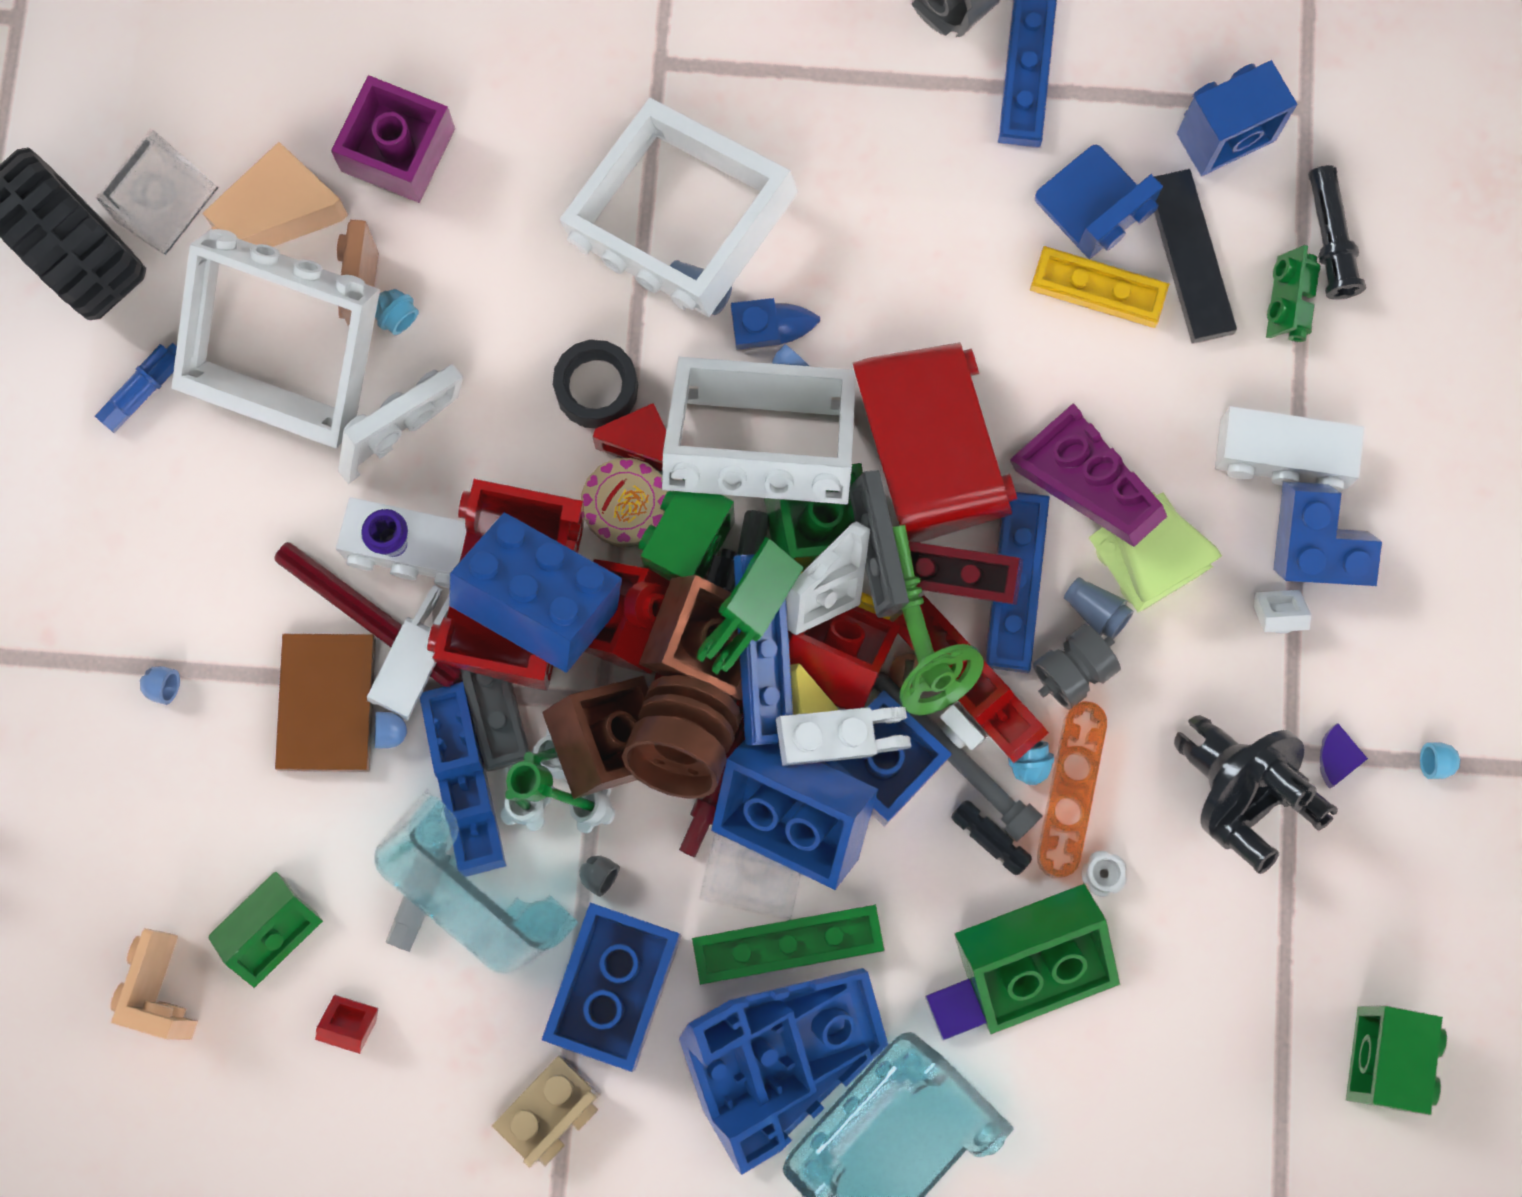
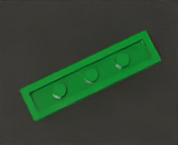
M876 904L692 938L700 985L885 951Z

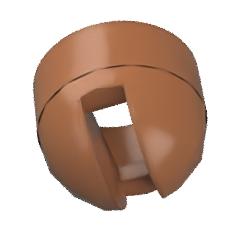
M901 654L891 663L889 678L900 688L904 683L905 660L913 661V669L918 665L916 655Z

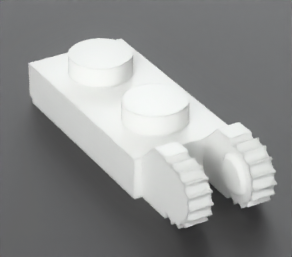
M870 707L780 716L776 718L782 766L872 757L879 752L911 748L910 736L894 735L875 740L873 724L885 722L890 724L906 719L905 707H894L871 711Z

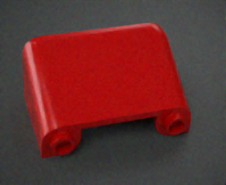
M961 342L874 356L853 362L855 375L899 525L906 526L908 541L920 543L1012 515L1009 502L1018 498L1010 473L1001 476L971 377L979 374L972 348L963 351Z
M473 479L471 492L463 491L459 504L458 518L465 519L466 535L460 561L504 512L579 553L585 521L582 500L479 479ZM449 606L447 617H443L441 625L433 624L430 630L427 651L433 652L432 659L434 662L525 687L548 691L554 668L553 665Z

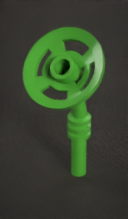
M898 525L892 528L909 603L902 608V612L918 661V665L908 675L901 687L900 702L910 714L928 715L943 710L962 698L979 679L983 670L984 660L977 648L967 644L953 645L934 653L920 608L924 600L922 597H918L922 593L921 587H916L920 583V578L914 576L906 526ZM968 660L964 672L956 679L962 671L963 661ZM923 691H942L932 697L919 699Z

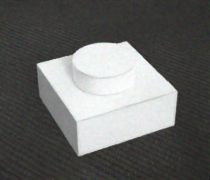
M1300 590L1255 592L1253 608L1264 633L1275 632L1285 634L1291 631L1310 630L1311 613Z
M959 702L951 705L940 716L946 723L942 728L943 732L960 749L966 744L972 751L989 736Z

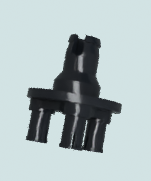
M1197 715L1189 719L1188 723L1205 738L1201 746H1197L1183 733L1177 732L1174 738V745L1178 752L1184 755L1195 768L1209 779L1211 791L1206 798L1201 812L1200 823L1202 829L1224 849L1235 851L1258 874L1265 873L1274 865L1279 857V851L1271 847L1251 827L1264 818L1273 807L1277 805L1291 806V808L1310 822L1317 831L1324 829L1334 819L1328 813L1332 815L1337 814L1338 808L1316 792V787L1309 783V779L1299 771L1304 757V745L1290 731L1280 730L1272 732L1260 738L1252 745L1239 744L1220 727L1212 724L1210 719Z

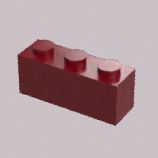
M908 541L914 576L920 578V583L916 587H921L922 591L1017 605L1024 562L1021 558Z

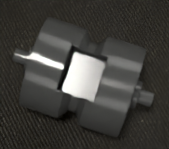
M1087 624L1081 625L1066 637L1067 641L1063 643L1064 651L1059 649L1056 651L1049 650L1033 662V668L1044 687L1038 690L1039 694L1043 698L1051 694L1058 703L1068 710L1087 697V693L1090 691L1089 682L1104 684L1121 670L1120 663L1110 648L1115 643L1113 638L1108 636L1106 639H1103Z

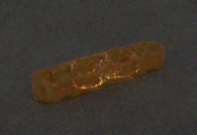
M1083 701L1078 703L1066 713L1063 720L1037 850L1038 866L1045 875L1051 878H1063L1071 875L1081 862L1107 730V716L1104 710L1093 702ZM1084 711L1090 713V721L1097 723V728H1091L1087 732L1084 745L1093 744V751L1084 746H1068V739L1073 742L1079 740L1081 727L1074 723V718L1081 717ZM1079 755L1087 761L1089 772L1084 779L1074 780L1065 773L1064 762L1068 756ZM1070 799L1078 805L1080 817L1075 824L1065 825L1057 819L1055 807L1060 800ZM1051 828L1060 833H1076V840L1067 838L1063 849L1065 855L1071 856L1070 863L1062 864L1059 870L1053 868L1054 861L1047 858V851L1055 850L1059 841V836H1050Z

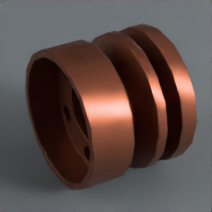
M682 675L662 676L652 681L638 714L639 721L635 723L622 754L624 765L637 780L666 795L685 799L706 797L715 791L727 760L726 753L733 744L734 735L742 719L740 708L728 694L715 685L698 678Z

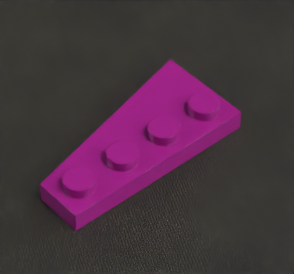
M1074 403L1010 459L1017 473L1133 547L1167 518L1162 503L1134 471L1131 472L1126 467L1120 455L1113 447L1110 448L1106 444L1099 431L1092 423L1089 424L1085 420L1081 411Z

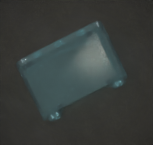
M426 789L376 847L374 862L376 870L380 875L484 965L496 973L506 974L516 971L561 943L578 924V921L550 894L545 900L533 903H526L516 897L504 911L443 858V855L451 848L457 838L458 824L455 816L445 807L446 804L429 789Z
M906 1032L897 1036L884 1048L797 1143L784 1162L783 1173L803 1197H925L966 1150L977 1158L993 1155L1002 1148L1006 1138L1015 1128L940 1053L915 1033Z

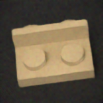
M558 1055L499 1117L492 1127L524 1158L523 1162L529 1168L534 1166L538 1160L546 1166L565 1146L559 1138L570 1126L573 1125L579 1131L599 1110L592 1103L600 1094Z

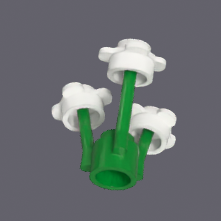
M548 728L546 729V736L537 742L532 748V752L525 753L524 761L514 764L507 774L506 784L508 790L505 792V808L500 813L502 821L507 825L518 823L526 825L530 831L540 830L545 824L543 818L545 807L552 799L570 804V814L577 821V829L582 833H590L593 827L599 824L609 825L615 817V809L612 807L609 797L612 791L611 788L573 799L571 793L553 787V778L563 779L566 777Z

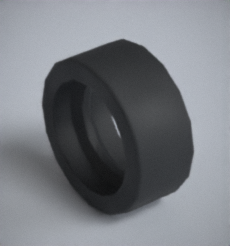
M589 339L574 344L561 355L554 368L552 385L560 409L570 421L585 428H598L629 414L637 401L638 379L631 358L621 347L606 340ZM593 360L612 364L619 372L622 380L621 392L617 399L610 405L599 409L586 408L580 405L572 397L569 388L570 378L575 369Z

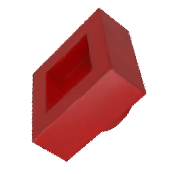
M334 995L316 1027L315 1040L360 1054L377 1021L379 1008Z

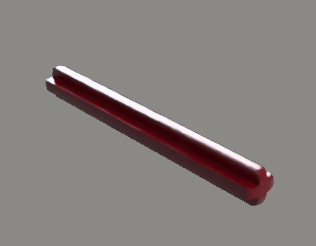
M286 542L280 547L274 556L275 562L389 647H392L402 624L291 542ZM436 663L430 677L443 687H450L459 680L461 670Z

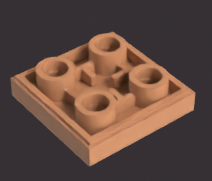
M350 219L346 235L340 234L337 242V259L342 261L341 275L356 276L361 278L365 284L375 287L379 252L367 222ZM338 306L339 318L345 319L349 327L352 311Z

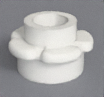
M1103 850L1096 851L1088 857V863L1082 866L1081 877L1082 881L1090 886V892L1100 897H1106L1111 892L1118 893L1124 888L1127 880L1125 876L1126 865L1121 857L1116 854H1108L1107 851ZM1102 869L1108 871L1107 878H1102L1100 876V871Z

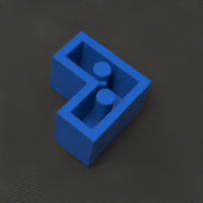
M1283 481L1273 570L1285 581L1377 586L1382 541L1369 531L1337 529L1342 493L1329 484Z

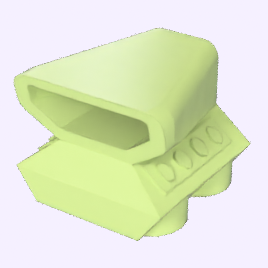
M1152 492L1162 503L1167 518L1135 547L1103 527L1088 537L1096 548L1098 559L1109 568L1120 585L1123 597L1134 606L1137 612L1149 608L1195 580L1213 567L1211 563L1222 557V554L1213 543L1175 511L1164 493L1156 495Z

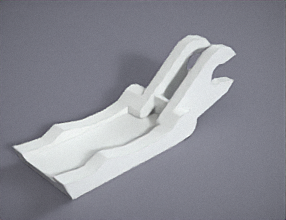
M433 585L414 619L407 617L367 696L368 702L374 705L378 704L400 715L401 718L407 721L436 665V662L432 659L433 652L427 651L431 628L424 625V622L435 608L442 592V588ZM449 597L433 624L441 625L443 617H447Z

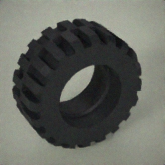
M31 148L15 150L0 164L1 239L65 303H68L78 314H81L89 321L101 319L144 280L146 267L87 202Z

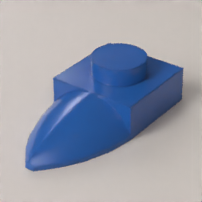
M774 298L731 303L736 350L789 343L806 335L820 322V316L812 311L788 303H775Z

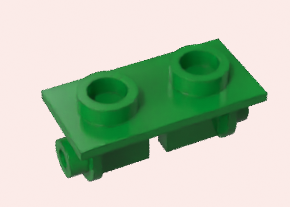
M1307 245L1277 256V262L1273 268L1274 283L1271 303L1267 310L1268 325L1266 338L1268 339L1289 333V340L1304 342L1307 335L1312 333L1315 304L1302 300V295L1308 298L1316 296L1321 265L1317 263L1316 255L1307 254Z

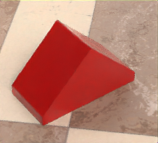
M654 403L595 429L592 436L595 449L620 458H634L646 462L655 470L663 472V450L667 430Z

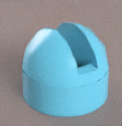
M1428 742L1423 745L1420 753V767L1427 779H1445L1454 775L1460 768L1461 759L1459 753L1452 745L1442 742Z

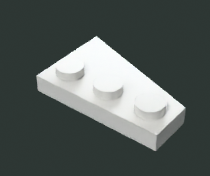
M453 364L439 372L436 369L431 370L420 378L414 388L404 394L400 391L392 394L382 403L380 409L368 416L361 414L353 418L343 431L338 473L348 485L361 475L357 470L358 466L370 456L376 454L379 459H382L392 451V446L401 437L403 430L407 428L411 432L417 431L459 397L463 375Z

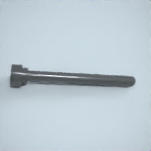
M880 672L874 688L879 693L884 690L903 707L900 702L901 688L884 672ZM910 714L952 753L948 761L1003 815L1001 820L1007 825L1004 830L1016 842L1043 817L1030 803L1027 806L1021 800L1016 803L965 751L957 747L928 715Z

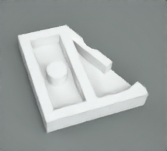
M859 522L852 523L799 575L786 597L787 624L790 632L797 635L860 605L870 536L869 528Z

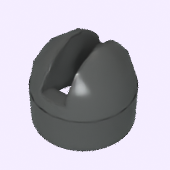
M591 856L580 868L579 876L581 883L589 891L601 897L613 885L619 874L620 866L604 856Z

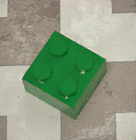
M862 463L852 464L850 485L863 473ZM826 490L827 492H839V491ZM850 496L848 504L764 498L771 540L803 567L802 572L855 522Z
M667 491L660 506V509L665 511L657 527L652 524L648 526L638 546V549L643 551L641 554L643 568L654 571L668 581L671 578L697 575L704 579L710 569L713 555L717 556L735 524L734 501L719 494Z
M1358 1006L1346 1101L1431 1115L1432 1106L1438 1104L1441 1094V1081L1439 1077H1436L1438 1057L1443 1056L1447 1045V1032L1445 1028H1442L1443 1017L1389 1006Z

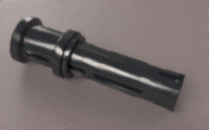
M1332 165L1320 166L1311 170L1308 176L1311 182L1323 243L1318 257L1319 262L1325 265L1328 279L1325 293L1328 299H1346L1366 290V283L1359 276L1356 257L1359 256V248L1349 237L1338 183L1337 168Z

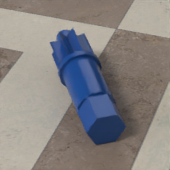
M173 342L167 348L160 344L140 366L135 368L137 371L94 417L115 433L157 388L160 389L162 387L161 385L173 373L177 346Z

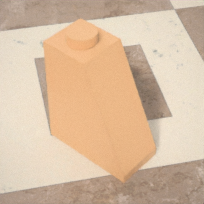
M280 142L270 149L202 213L212 228L210 229L227 230L234 233L238 239L255 245L264 244L272 247L342 222L348 216L340 198Z

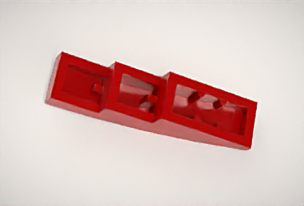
M923 595L924 603L920 605L934 653L953 645H970L930 600ZM902 613L893 622L901 625L898 634L914 651ZM968 660L963 661L962 671L956 679L964 672ZM984 661L979 679L958 702L1010 760L1015 763L1049 732Z

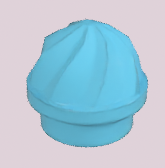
M397 289L379 293L375 314L377 325L382 330H389L393 335L404 332L416 320L419 314V310L413 305L414 299L409 294H404Z
M1040 740L1015 763L1008 757V765L1012 767L1015 778L1032 786L1048 778L1052 764L1055 762L1054 754L1049 752L1048 742Z

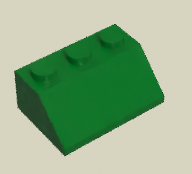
M1085 884L954 933L963 967L986 1019V1026L990 1035L1120 985L1106 918Z

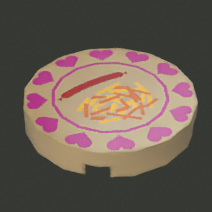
M617 458L598 466L587 478L581 493L585 521L590 531L602 542L616 547H630V545L639 544L648 526L652 524L657 527L665 512L660 509L667 490H662V475L650 464L634 458Z

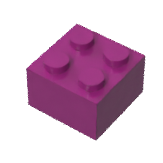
M368 75L331 152L341 172L420 203L454 133L455 126L448 106Z

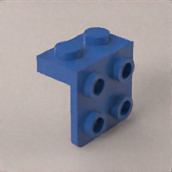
M1092 145L1040 187L1035 194V202L1088 259H1091L1103 248L1106 251L1112 249L1126 235L1125 230L1135 221L1138 224L1143 223L1156 211L1159 206L1156 200L1163 186L1152 174L1137 185L1101 146Z

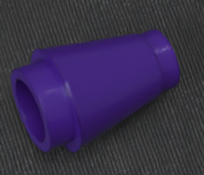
M390 509L377 510L371 513L362 525V540L372 552L390 557H397L405 552L408 544V526L403 516L398 512ZM393 535V538L390 541L385 542V540L389 536Z

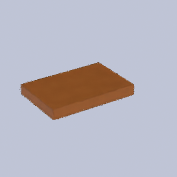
M282 634L275 770L370 772L373 704L367 701V696L374 683L376 637L373 634Z

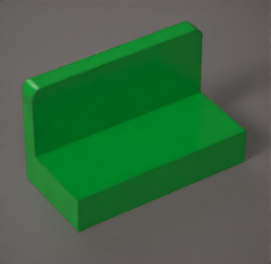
M274 872L209 934L208 939L223 963L255 988L323 920L315 910L292 891L279 873Z

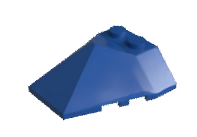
M864 968L731 999L688 1023L679 1037L703 1112L735 1168L741 1175L781 1152L792 1141L788 1135L808 1115L814 1119L825 1109L821 1102L840 1083L847 1087L888 1046L869 973Z

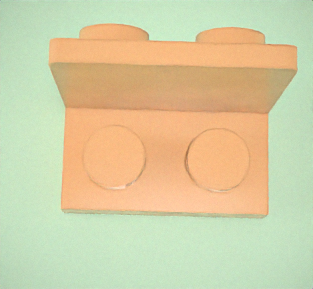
M144 928L141 937L136 936L127 955V963L131 964L125 983H120L117 986L111 1000L110 1008L111 1011H114L111 1023L163 1039H192L198 1021L184 1017L186 1008L162 1001L156 1002L178 935Z

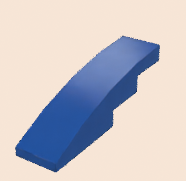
M460 682L452 684L450 687H441L422 692L420 703L434 774L439 783L445 820L451 833L458 872L461 878L506 867L507 864L489 782L464 683Z

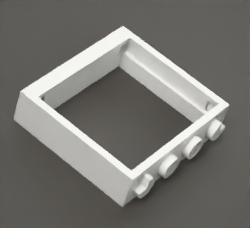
M649 97L560 217L559 221L568 235L566 240L577 246L580 253L587 255L589 252H592L601 257V261L614 272L622 274L625 270L634 275L636 281L648 291L657 293L661 290L670 295L671 300L683 310L686 308L690 310L695 309L710 317L794 200L798 190L791 170ZM656 137L760 191L697 280L593 224Z
M210 229L190 243L171 389L337 449L342 444L345 426L358 413L380 289L365 284L361 278L356 276L339 275L322 269V266L317 262L297 260L280 254L279 250L275 247L264 244L255 245L238 239L230 231ZM219 264L352 311L335 407L206 361Z
M678 356L663 450L662 490L848 504L852 469L855 371L851 369ZM689 386H697L698 389L689 388ZM832 397H840V400L831 399V398H832ZM687 404L840 415L837 458L681 446ZM826 490L839 491V492H827Z

